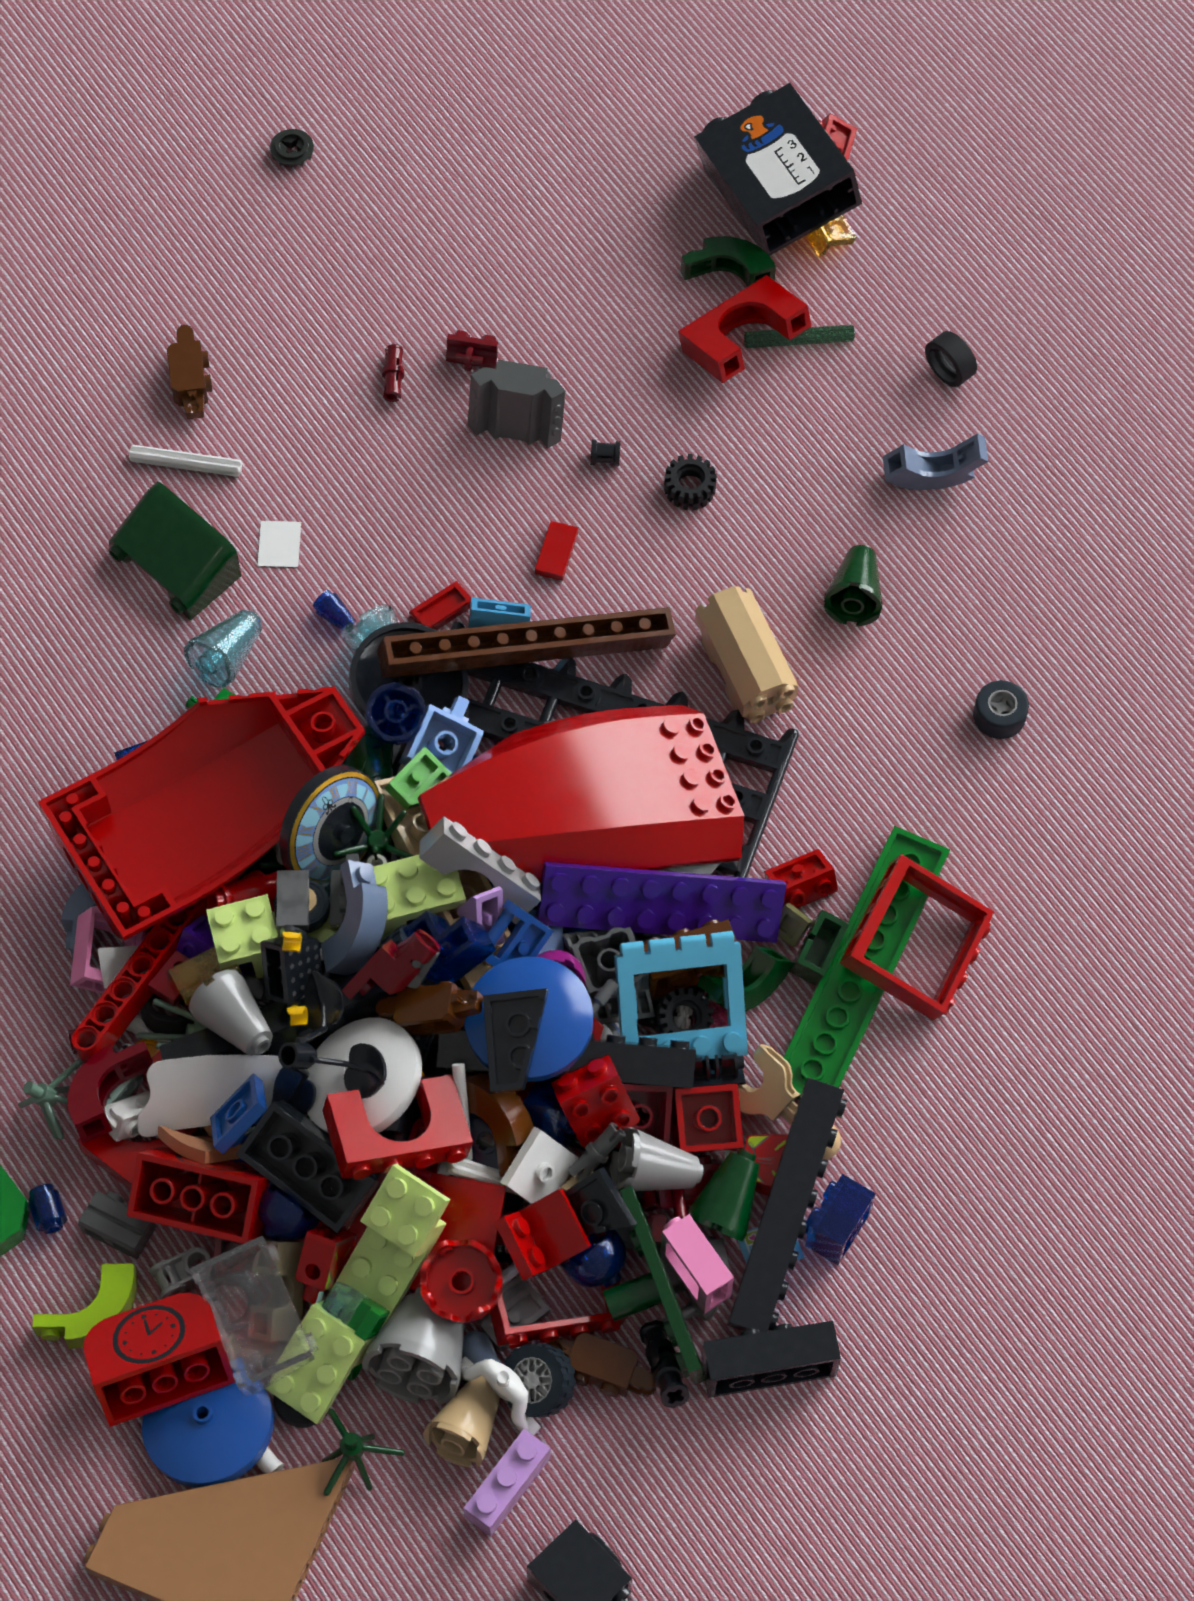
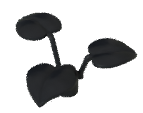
M317 971L310 972L304 997V1006L308 1010L307 1026L315 1031L304 1037H296L295 1043L287 1042L280 1047L278 1058L283 1067L275 1079L272 1102L285 1100L303 1115L312 1108L316 1098V1087L312 1081L308 1080L310 1073L305 1070L315 1063L346 1067L347 1069L344 1074L345 1087L347 1091L359 1089L361 1099L375 1095L385 1084L384 1081L387 1076L386 1063L382 1054L376 1047L370 1044L359 1043L352 1046L348 1062L317 1057L316 1050L310 1044L305 1043L325 1033L328 1030V1024H336L344 1011L345 1001L341 988L334 981Z

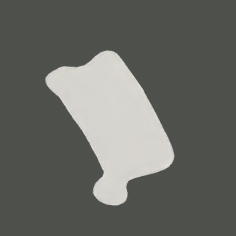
M204 1055L157 1061L148 1068L146 1074L150 1087V1098L146 1106L139 1113L138 1131L141 1136L153 1137L158 1135V1126L180 1130L211 1125L210 1117L253 1073L263 1080L268 1109L272 1102L275 1079L283 1066L280 1064L278 1056Z

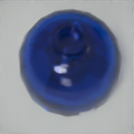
M397 682L384 684L372 692L367 702L365 718L368 729L376 739L385 744L401 745L408 743L422 728L420 725L424 716L426 717L427 709L423 697L411 686L409 688Z
M271 1181L263 1190L258 1215L260 1221L265 1225L263 1228L264 1233L276 1241L281 1237L286 1240H300L306 1236L307 1231L316 1228L321 1221Z
M615 1229L605 1232L606 1234L597 1237L596 1234L589 1235L587 1238L591 1244L590 1248L569 1259V1262L564 1261L561 1263L567 1274L577 1284L587 1288H596L601 1285L608 1288L620 1280L621 1275L619 1272L625 1266L627 1251L622 1238Z

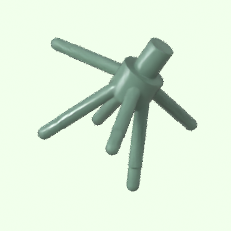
M81 1059L75 1061L49 1085L45 1083L35 1084L28 1081L23 1088V1091L31 1097L20 1102L18 1106L24 1108L32 1103L39 1105L55 1139L63 1140L64 1134L52 1107L56 1101L63 1104L68 1103L67 1097L58 1094L69 1092L70 1086H57L82 1065L83 1061Z

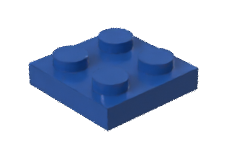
M254 1073L210 1117L213 1145L222 1154L230 1147H236L242 1141L245 1132L253 1124L257 1125L267 1111L263 1080Z

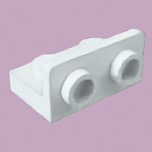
M149 1091L106 1105V1116L113 1130L108 1133L116 1142L129 1137L133 1138L140 1134L138 1131V1116L149 1101Z

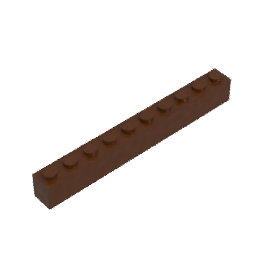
M670 607L386 636L383 637L377 649L382 678L667 648L676 632Z

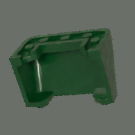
M156 482L145 492L109 540L110 548L108 551L117 562L129 563L131 560L134 561L168 591L171 599L169 601L170 607L178 615L183 613L190 620L241 577L238 554L234 546L160 482Z

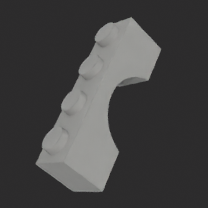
M443 816L420 840L419 858L443 875L456 870L479 872L492 882L493 888L499 886L503 889V904L508 899L527 913L541 901L540 883L533 874L525 873L516 867L510 858L501 856L493 851L487 842L482 839H476L467 833L466 829L458 822L453 823ZM514 916L512 922L517 925L521 919Z

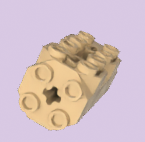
M733 586L712 594L708 598L709 605L704 608L701 604L696 608L695 621L702 633L701 643L710 661L717 664L726 682L725 692L733 709H739L742 717L748 718L751 723H758L766 716L776 712L785 713L794 706L792 701L797 697L799 686L751 589L745 588V592H742L740 587Z

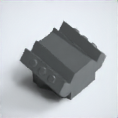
M498 359L495 369L483 367L471 374L467 425L476 436L488 430L494 439L505 437L526 442L528 446L540 439L548 449L561 441L566 391L556 379H551L548 368Z
M617 927L611 930L594 929L562 934L567 952L577 958L586 973V989L592 1004L594 1002L593 998L608 979L616 982L614 955H620V943L636 942L631 927L625 929ZM649 973L634 974L638 1019L655 1017L649 992ZM617 989L607 1003L594 1014V1017L601 1024L619 1022Z

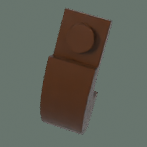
M466 1072L469 1113L479 1116L491 1129L496 1144L499 1175L503 1177L532 1131V1120L525 1105L514 1091L493 1094L490 1092L488 1074Z

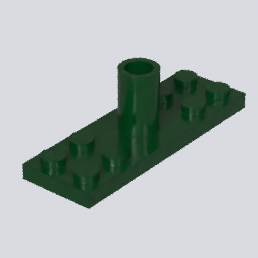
M633 1186L620 1190L621 1195L637 1222L636 1225H633L635 1230L630 1231L629 1234L639 1257L645 1256L650 1273L604 1290L603 1294L615 1322L662 1303L669 1320L663 1323L666 1333L673 1347L679 1346L680 1352L675 1353L681 1372H683L685 1378L691 1376L696 1385L706 1381L707 1377L640 1200Z

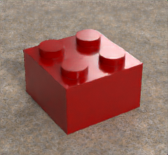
M738 1084L673 1089L672 1111L677 1147L692 1154L744 1148Z

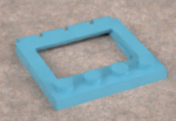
M733 931L710 933L709 945L706 944L705 934L679 937V948H675L674 937L648 940L647 952H644L643 941L620 943V955H614L616 983L619 986L617 988L620 1035L626 1036V1042H638L639 1037L658 1039L657 1044L670 1045V1040L689 1041V1047H695L696 1057H702V1060H705V1056H708L709 1059H714V1055H718V1058H721V1055L737 1053V1056L748 1055L741 944L738 941L734 942ZM724 964L725 977H722L724 1008L727 1009L728 1026L638 1037L634 974Z

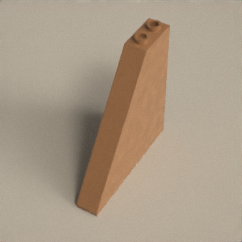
M341 1458L114 1505L111 1514L106 1513L100 1523L99 1532H101V1535L96 1545L92 1543L85 1554L84 1563H87L85 1568L89 1575L149 1601H295L355 1469L354 1461L348 1460L328 1496L324 1495V1490Z

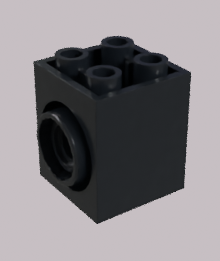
M577 1520L572 1522L527 1565L528 1583L546 1601H631L629 1595L632 1593V1577L622 1568L620 1560L611 1548L596 1534L588 1532Z

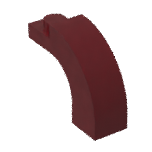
M144 1041L128 1046L114 1053L111 1045L92 1055L75 1074L69 1088L67 1104L71 1119L83 1144L113 1131L105 1111L108 1097L120 1084L146 1073L148 1068L154 1063Z

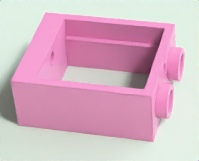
M93 906L77 917L70 986L103 994L106 989L103 986L101 969L90 966L94 928L111 933L113 931L98 907ZM146 929L126 939L124 946H139L146 937Z
M690 1214L682 1219L678 1216L670 1220L663 1227L660 1252L705 1314L731 1297L734 1277Z

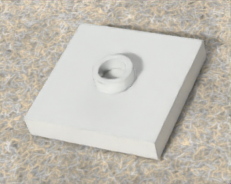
M533 1127L500 1183L529 1204H532L550 1193L561 1189V1186L570 1174L568 1168L579 1158L542 1130Z

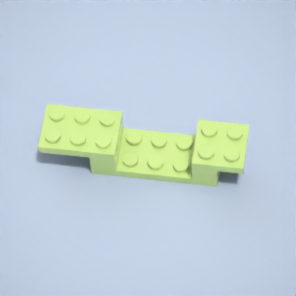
M419 855L373 866L376 884L386 887L388 899L387 919L381 941L401 925H407L406 921L458 908L466 902L458 870L443 875L421 860ZM268 894L207 909L206 912L220 968L224 969L252 961L257 979L262 978L263 967L260 942L281 937L280 931H277L275 913L272 912ZM328 915L327 921L319 929L307 933V936L317 938L319 942L323 943L333 936L339 928L330 927Z
M398 1164L392 1165L360 1222L368 1227L327 1298L311 1305L264 1386L267 1391L315 1424L322 1422L351 1370L362 1363L369 1344L375 1338L364 1341L354 1334L355 1330L347 1326L361 1301L370 1298L390 1311L384 1324L400 1305L421 1269L423 1262L447 1223L440 1218L451 1199Z

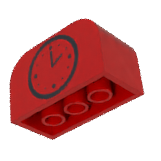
M168 1147L153 1148L137 1153L126 1216L248 1245L255 1242V1240H261L265 1237L274 1184L247 1163L228 1160L202 1164L187 1159Z
M174 1294L106 1318L97 1323L88 1332L84 1340L83 1350L91 1381L109 1427L236 1382L211 1306L204 1297L198 1294Z

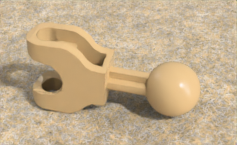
M760 1044L754 1051L753 1058L763 1072L764 1081L760 1088H752L747 1084L738 1085L740 1111L752 1115L765 1114L772 1121L782 1116L789 1124H792L798 1106L794 1101L800 1094L792 1084L793 1074L791 1066L772 1047ZM839 1130L837 1131L833 1147H826L823 1159L829 1160L838 1153L841 1147Z

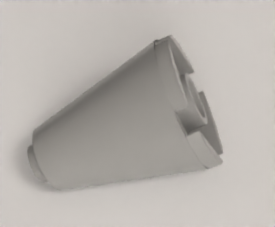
M227 969L211 976L214 981L207 987L202 983L191 997L189 1011L193 1014L194 1019L247 1055H260L266 1052L271 1045L273 1035L244 977L236 970Z
M626 1127L623 1129L626 1137L620 1141L622 1143L619 1152H612L610 1164V1178L614 1185L617 1186L616 1188L619 1192L629 1186H633L635 1191L692 1189L696 1183L701 1181L703 1165L700 1164L698 1157L636 1128Z

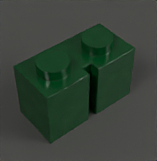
M821 910L813 919V923L802 942L803 945L796 954L789 972L816 986L825 976L849 923Z

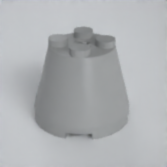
M418 1287L415 1293L408 1294L403 1298L400 1305L369 1344L362 1361L363 1370L370 1371L376 1378V1386L397 1398L417 1404L420 1403L421 1398L437 1399L440 1404H443L455 1397L460 1384L464 1323L448 1322L437 1316L422 1298L421 1287Z

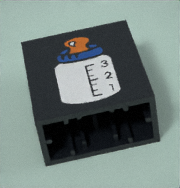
M791 83L776 91L768 90L758 94L746 108L728 118L719 117L710 121L701 133L694 136L705 172L756 245L769 256L862 204L854 169Z

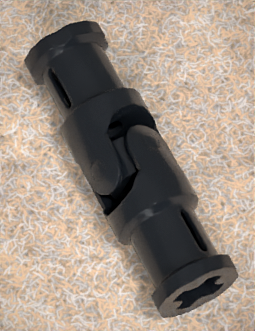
M654 1320L647 1322L641 1327L639 1334L642 1343L646 1345L645 1355L651 1367L654 1382L661 1389L660 1397L662 1404L669 1408L682 1406L688 1401L689 1392L687 1386L682 1382L683 1372H681L677 1362L675 1349L672 1342L667 1339L668 1335L662 1321Z

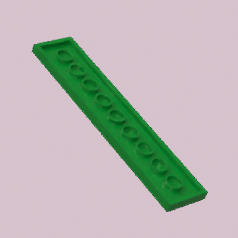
M894 826L849 919V926L825 976L819 982L783 1057L791 1066L793 1074L792 1084L800 1094L797 1099H800L808 1077L840 1088L885 992L841 965L840 961L890 862L903 854L939 877L949 856L950 849ZM902 880L864 957L893 975L929 896Z

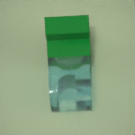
M335 1282L322 1304L325 1311L341 1319V1322L355 1330L354 1334L364 1341L378 1334L390 1313L389 1310L341 1282Z

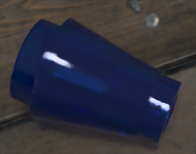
M326 590L313 603L317 615L343 632H347L356 622V619L336 592L332 593L330 590Z

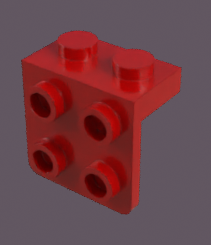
M609 1054L600 1059H595L588 1065L574 1072L566 1073L559 1079L551 1082L559 1104L583 1148L590 1141L594 1142L608 1127L610 1122L618 1125L616 1130L619 1128L623 1130L626 1127L638 1124L640 1121V1117L621 1082Z

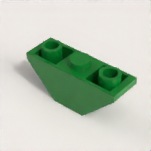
M1 1165L0 1257L25 1240L31 1210L26 1198Z

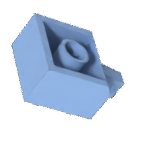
M458 696L454 699L450 709L444 707L441 710L431 704L423 708L399 763L406 765L424 746L451 773L472 761L483 736V730L469 724V719L464 717L470 701ZM439 741H442V742L445 744V745L443 746V748H446L445 751H442V750L439 748V747H440V745H438V742H439Z

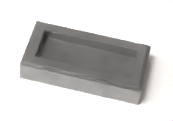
M309 870L277 871V931H280L284 925L309 930Z

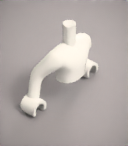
M464 1356L461 1364V1378L467 1383L483 1376L496 1394L512 1403L511 1420L515 1425L514 1428L520 1432L525 1429L532 1435H535L541 1426L532 1417H526L525 1415L528 1392L520 1377L511 1368L494 1359H484L473 1364Z

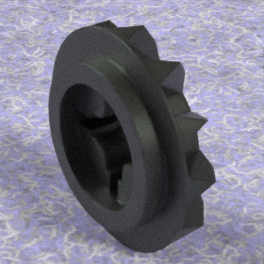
M287 129L273 137L270 143V151L273 160H277L280 166L287 164L292 169L293 165L300 164L303 166L304 161L311 160L314 144L312 138L306 132L299 129ZM297 145V152L291 151V153H288L287 147L292 149Z

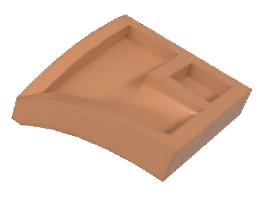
M158 1126L157 1136L168 1147L187 1159L202 1164L240 1159L236 1153L243 1143H239L236 1147H230L222 1154L214 1148L212 1137L190 1136L165 1126Z

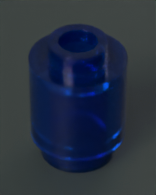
M42 1184L29 1191L30 1198L28 1199V1204L36 1229L44 1231L45 1234H53L62 1230L63 1225L68 1219L59 1191L54 1189L53 1184Z

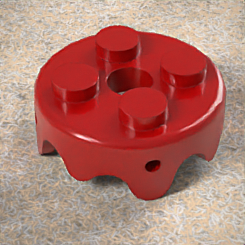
M472 1239L444 1240L434 1247L421 1266L420 1292L431 1311L440 1318L459 1324L471 1323L490 1313L497 1304L503 1287L502 1271L494 1254L479 1242ZM461 1273L471 1277V1284L464 1291H458L453 1287V1279Z

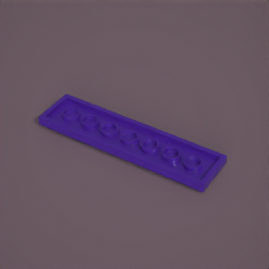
M544 862L540 885L541 901L537 905L536 919L546 926L598 930L631 927L632 932L672 935L676 931L685 928L690 929V931L701 928L704 923L711 920H719L721 922L729 919L736 940L777 943L787 884L781 880Z

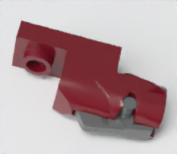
M417 929L416 932L398 945L390 939L341 991L351 1000L358 993L364 996L375 984L379 985L390 995L402 991L406 987L417 988L438 958L441 947L431 935L421 929Z

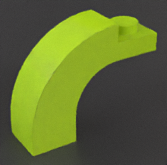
M102 1264L100 1288L93 1302L85 1309L72 1314H33L32 1327L36 1335L48 1341L59 1340L61 1336H65L64 1340L69 1349L83 1347L88 1332L97 1323L131 1310L136 1297L138 1280L135 1264Z

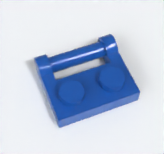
M507 899L502 906L505 909L480 945L476 943L472 952L493 967L518 957H536L554 931ZM514 916L521 919L496 956L490 953Z

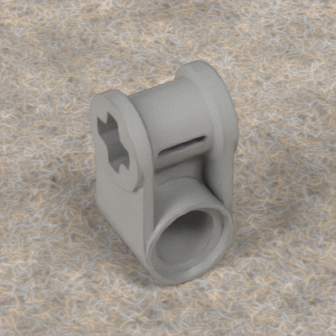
M193 1247L172 1258L162 1260L149 1270L150 1275L156 1278L162 1291L160 1293L161 1299L174 1294L185 1293L206 1283L213 1277L215 1272L209 1253L202 1247ZM195 1261H206L203 1269L199 1271L191 1270V1266ZM166 1276H169L171 1283L168 1282Z

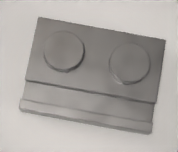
M520 1275L502 1288V1296L510 1327L536 1324L550 1313L548 1305L526 1280H522ZM490 1313L476 1320L479 1328L490 1337L491 1342L499 1352L509 1345H497Z

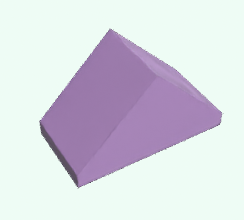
M499 886L472 896L457 909L473 947L476 943L480 945L503 911V889ZM504 932L494 946L505 942Z

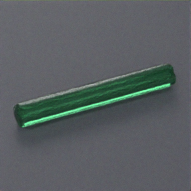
M853 325L810 327L790 341L775 329L744 332V345L746 348L848 342L854 340L855 329Z

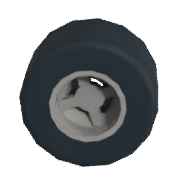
M993 681L983 686L977 694L973 711L976 726L982 733L991 738L1005 739L1016 735L1026 722L1029 709L1027 695L1021 687L1009 681Z

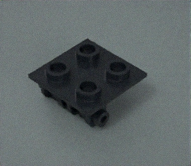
M737 1053L721 1055V1058H718V1055H714V1059H709L708 1056H705V1060H702V1057H696L693 1087L746 1084L743 1070L744 1057L737 1056Z

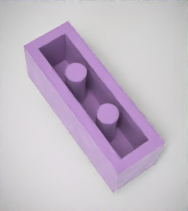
M523 1429L464 1506V1518L491 1537L550 1460L551 1448Z

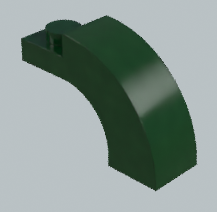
M716 236L703 239L702 250H693L686 255H682L681 274L684 280H688L710 272L726 271L740 277L748 287L766 275L775 281L776 265L764 250L747 240L729 236Z
M754 946L748 959L742 965L745 1011L756 1007L766 1000L783 982L794 962L773 948ZM702 974L697 986L707 992L706 997L724 1008L722 977Z

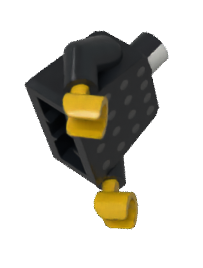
M284 925L280 929L281 937L260 942L265 998L287 1005V1013L290 1015V1026L307 1025L308 1010L306 1006H303L302 1002L305 997L310 972L317 971L322 974L321 961L324 960L321 948L322 942H319L317 938L307 936V933L302 929L291 925Z

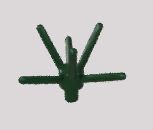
M379 794L376 830L371 831L357 808L352 806L351 812L365 832L367 843L333 852L335 857L368 850L376 859H378L377 854L383 856L386 852L402 858L414 856L390 846L388 840L406 816L407 811L402 810L385 832L382 831L384 794Z
M329 1409L328 1414L343 1438L340 1442V1448L325 1457L322 1462L334 1460L340 1455L343 1456L324 1490V1495L328 1496L331 1493L348 1460L355 1461L366 1489L371 1491L373 1486L361 1459L363 1453L372 1452L403 1456L405 1451L403 1449L363 1444L374 1440L375 1435L371 1433L360 1437L352 1432L348 1433L333 1409Z

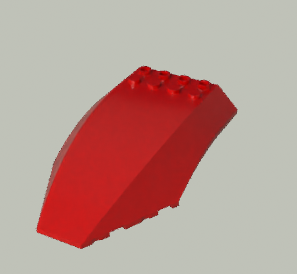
M335 686L321 687L317 690L297 689V693L276 695V691L252 693L248 696H241L239 694L228 695L229 699L208 701L207 697L197 698L198 702L182 716L132 752L101 770L38 801L39 807L59 847L115 935L122 940H126L193 905L234 879L279 842L285 814L296 794L312 777L321 771L341 765L365 734V729Z
M684 705L605 710L568 717L517 732L485 751L418 797L429 831L443 816L453 823L458 822L466 829L467 833L476 839H482L487 842L493 851L501 856L510 858L516 867L525 873L533 874L540 883L544 862L658 870L679 866L739 861L742 858L744 813L704 713Z

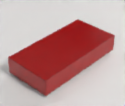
M550 521L535 567L536 575L563 581L579 533V527Z
M455 581L410 610L409 616L417 624L438 630L469 610L471 597Z

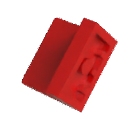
M558 1189L522 1210L506 1215L494 1222L523 1281L548 1271L591 1246L563 1189Z

